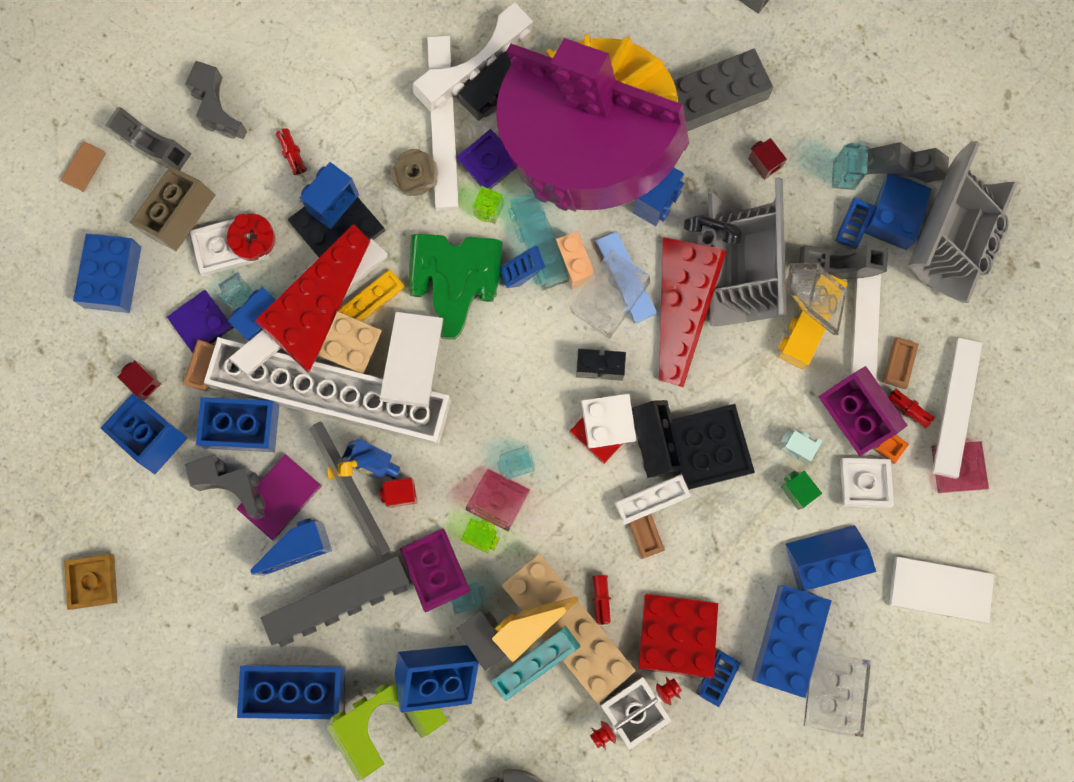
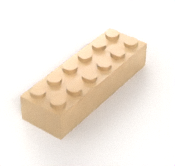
M538 554L501 585L522 611L574 597L573 593L541 554ZM577 601L542 636L547 640L564 626L569 629L581 647L562 661L598 704L636 670L582 604Z

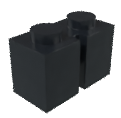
M578 348L577 378L597 379L598 370H603L602 379L623 381L626 352L605 350L604 355H599L600 350Z

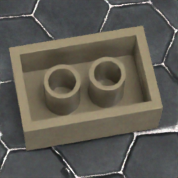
M169 166L129 223L149 238L176 252L216 195L200 180Z

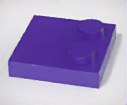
M489 129L456 157L459 164L486 193L515 170L502 140L492 129Z
M206 290L167 316L192 353L198 339L212 344L218 337H222L234 328Z

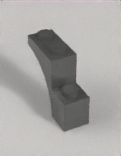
M195 61L185 85L194 98L202 100L196 114L201 126L208 131H221L225 136L232 139L236 137L244 139L247 130L242 122L230 117L222 109L219 93L223 77L217 67Z
M899 142L859 151L857 173L860 175L898 174L929 183L944 180L948 171L949 157L937 148L914 152Z
M214 455L185 464L190 487L198 491L207 489L229 490L240 499L249 517L255 520L265 517L264 509L266 508V503L263 496L259 494L258 486H260V480L255 472L243 467L227 473L225 462Z

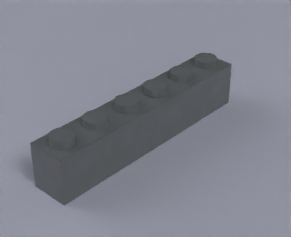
M396 556L260 618L271 645L279 644L280 647L294 642V636L302 633L303 637L316 632V627L325 623L326 627L340 621L339 616L348 613L349 616L363 611L361 606L367 603H371V606L385 601V595L392 592L394 596L407 591L406 586L412 583L401 557Z

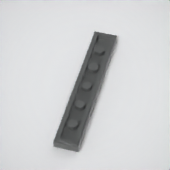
M321 421L312 425L309 430L377 557L389 552L390 548L352 477L338 476V464L343 462L325 426Z

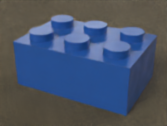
M86 233L73 302L85 309L130 313L141 246L132 238Z
M201 397L196 445L203 449L275 453L279 405L274 401Z

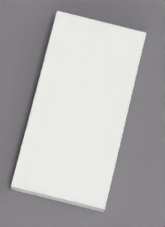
M396 312L380 401L429 408L443 318Z
M895 557L889 605L989 623L994 574Z

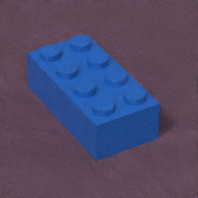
M778 585L751 681L806 698L832 600L785 585Z
M242 665L240 666L237 718L331 720V717L344 710L346 666Z

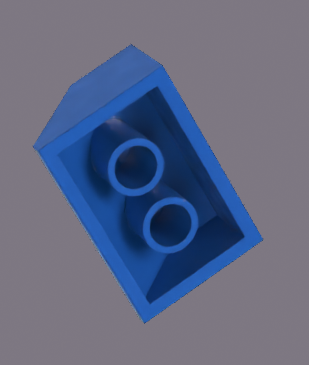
M855 525L785 544L798 590L801 591L876 572L870 549Z
M468 645L398 652L395 680L400 712L472 704L479 662Z

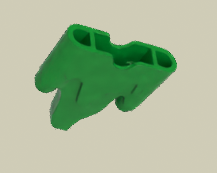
M411 235L408 291L412 297H424V293H427L429 281H433V306L438 317L443 318V339L455 340L461 335L466 324L470 306L477 294L480 296L481 301H494V298L497 296L502 241L492 238L467 237L462 244L454 246L448 243L447 238L443 235Z

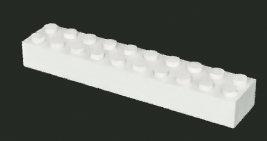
M217 338L204 380V384L213 389L256 400L274 401L280 406L437 446L440 445L452 401L449 395L431 391L429 408L380 401L382 378L314 362L310 372L307 373L290 355L278 352L247 377L230 360V357L245 344Z

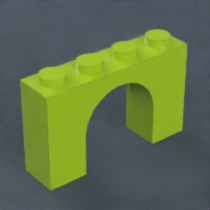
M386 682L374 690L376 694L374 697L367 700L366 696L352 704L354 709L346 714L342 710L330 719L333 723L326 727L357 781L364 779L385 765L369 737L368 722L372 712L378 706L394 705L399 707L396 683L388 686ZM441 708L405 712L421 738L448 722Z

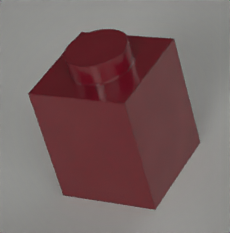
M771 138L765 142L761 140L753 145L748 158L764 180L783 168L787 160Z
M136 360L126 364L118 376L137 397L144 401L161 385Z

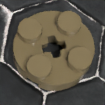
M410 149L400 154L397 158L398 162L395 167L393 166L391 172L393 183L407 196H418L436 186L438 168L435 160L428 153L422 152L419 149ZM414 168L419 170V174L416 177L410 176Z

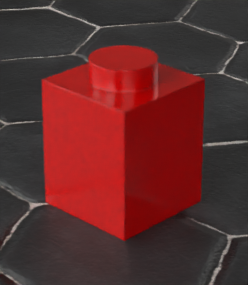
M412 477L383 482V488L380 489L381 502L386 503L388 508L418 504L415 482Z

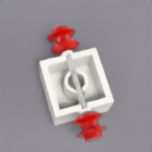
M640 675L600 702L601 707L612 723L610 727L608 723L600 721V729L591 728L594 733L590 737L596 747L600 748L603 746L606 750L607 742L611 741L615 744L616 735L614 732H618L630 750L670 723L671 719L660 703L663 701L671 706V699L674 696L681 699L679 693L682 692V689L674 678L669 680L666 677V684L663 686L656 683L657 693L654 694L645 679Z

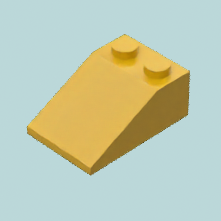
M574 596L523 610L517 616L512 613L495 628L498 633L492 640L514 662L565 614L578 599Z

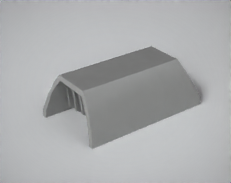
M971 141L950 164L907 266L925 285L962 303H969L979 276L988 275L992 269L1009 226V220L1005 212L1017 185L1015 182L982 185L981 181H977V177L972 175L969 169L980 145L978 141Z
M780 177L775 178V199L772 203L747 210L736 208L713 193L708 194L709 218L731 223L742 232L740 244L723 242V231L710 227L703 228L698 235V244L726 251L710 302V326L718 327L787 316L783 179Z

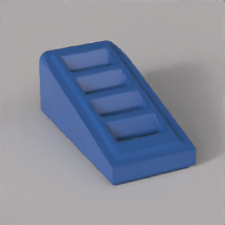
M853 198L835 241L857 249L876 206ZM858 208L862 211H865L866 215L864 216L859 213L854 212V209ZM851 216L863 220L862 224L850 220ZM849 224L851 226L859 228V232L857 233L855 231L847 229L846 227ZM844 233L856 237V239L852 241L842 236Z
M533 246L500 267V273L506 288L520 287L545 268L538 246Z
M719 650L715 656L714 672L716 668L727 674L726 679L714 673V679L723 683L720 688L711 683L710 678H703L695 694L720 707L741 663ZM720 660L732 666L731 670L720 665ZM707 686L718 692L716 697L705 691Z

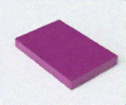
M285 454L263 478L260 486H258L259 494L263 496L266 503V508L264 509L265 517L258 520L249 517L242 503L238 506L237 510L274 541L322 485Z
M444 528L400 548L425 613L471 592Z

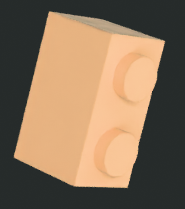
M578 231L557 238L556 250L571 289L593 282L595 273Z

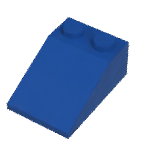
M887 174L874 205L876 208L864 233L907 250L915 243L922 226L931 188L897 174Z
M134 393L125 400L100 428L137 463L153 474H156L187 440L183 433Z
M311 518L297 522V527L290 529L250 570L251 574L265 576L331 552L332 548L324 524L316 520L311 521Z

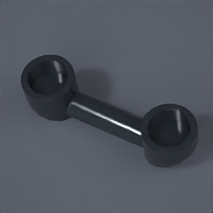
M704 215L694 216L684 221V229L687 231L701 232L702 227L706 226L723 231V242L730 244L741 243L742 232L731 223Z

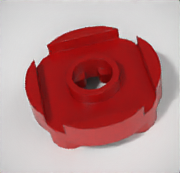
M239 214L231 223L227 232L228 246L239 258L247 261H256L260 257L268 255L276 241L272 225L266 218L258 214ZM254 232V235L257 236L256 240L252 239L251 242H248L247 234Z

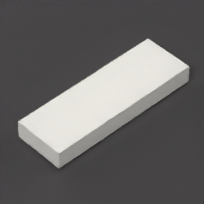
M682 474L614 503L623 524L626 525L691 497V494Z

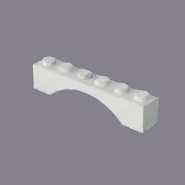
M516 3L512 4L498 15L494 34L486 47L478 55L455 67L430 69L413 83V94L430 112H433L436 108L441 109L446 105L451 96H457L465 88L466 84L473 81L504 53L510 43L516 45L520 41H526L532 34L533 21Z

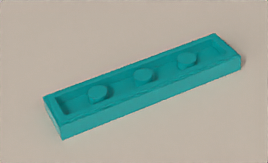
M564 626L497 675L491 682L504 700L507 701L578 650L581 645L569 629Z

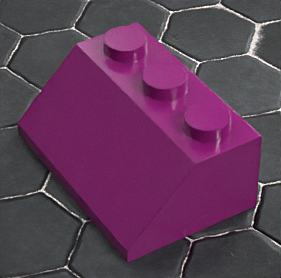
M866 366L818 396L859 457L908 426Z

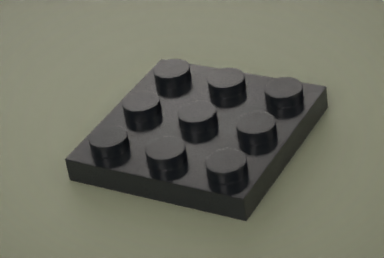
M359 197L356 198L331 229H328L311 216L305 206L288 219V222L318 258L353 224L369 240L371 238L373 240L386 231Z
M735 404L672 419L684 470L679 471V474H682L688 490L755 473Z

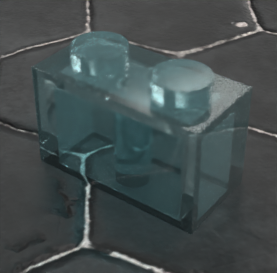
M849 143L843 146L833 161L832 188L856 189L867 174V146H861L858 143Z

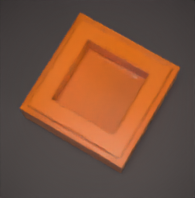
M894 435L876 446L874 450L884 458L891 459V463L895 464L909 444L899 436Z

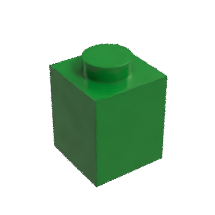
M805 470L800 473L793 471L784 478L786 483L781 486L798 510L806 507L823 494Z

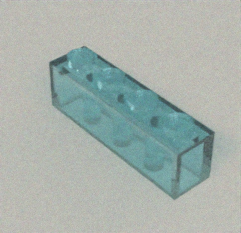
M533 192L510 200L511 208L508 209L511 221H516L519 229L516 230L519 242H524L527 250L533 246H538L545 264V268L533 276L535 284H540L543 291L568 282L569 274L541 201L534 197Z

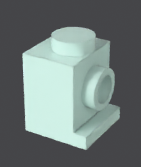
M787 430L781 439V442L784 443L781 450L807 464L812 461L822 440L818 438L813 441L808 433L798 430V432Z

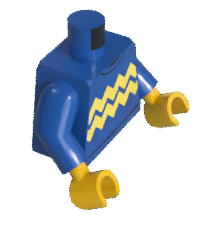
M356 439L349 441L342 456L343 462L338 464V476H352L353 470L375 479L382 478L384 475L395 479L399 473L400 466L390 462L391 454L363 440ZM328 467V479H335L330 467Z

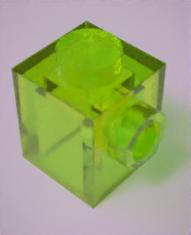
M482 186L472 206L474 216L483 222L495 224L504 206L503 194Z
M470 519L460 541L488 554L490 549L495 551L500 537L497 536L498 531L494 529L495 524L485 519H482L481 523Z

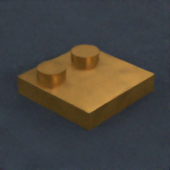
M114 554L64 561L67 610L118 603Z

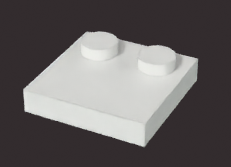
M629 394L581 401L588 448L636 441Z
M842 458L840 460L843 507H894L891 459Z

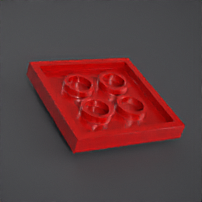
M645 594L638 669L714 678L718 603Z

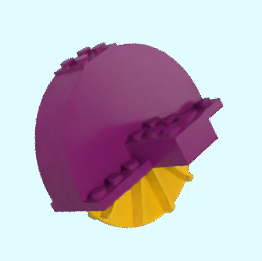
M584 34L585 40L577 42L564 38L556 51L553 52L549 48L545 51L546 55L510 43L506 50L511 66L505 75L498 94L497 126L503 145L516 171L527 186L532 189L534 197L544 203L549 201L561 210L567 211L569 209L574 212L576 210H602L629 203L656 187L670 173L683 151L687 149L689 138L683 104L678 103L676 87L670 73L659 57L654 56L643 47L632 43L629 37H624L623 40L614 38L591 39L590 34Z

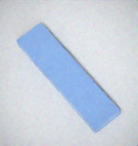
M616 231L596 240V245L635 324L656 315L657 311L618 232Z

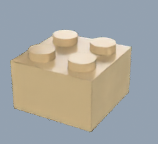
M337 311L318 356L352 371L365 374L383 332Z

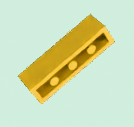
M821 271L817 277L813 276L807 286L810 292L807 297H802L797 307L800 309L797 317L793 316L787 328L791 331L787 338H782L777 348L781 351L778 358L802 370L809 365L848 284L847 282L824 271Z

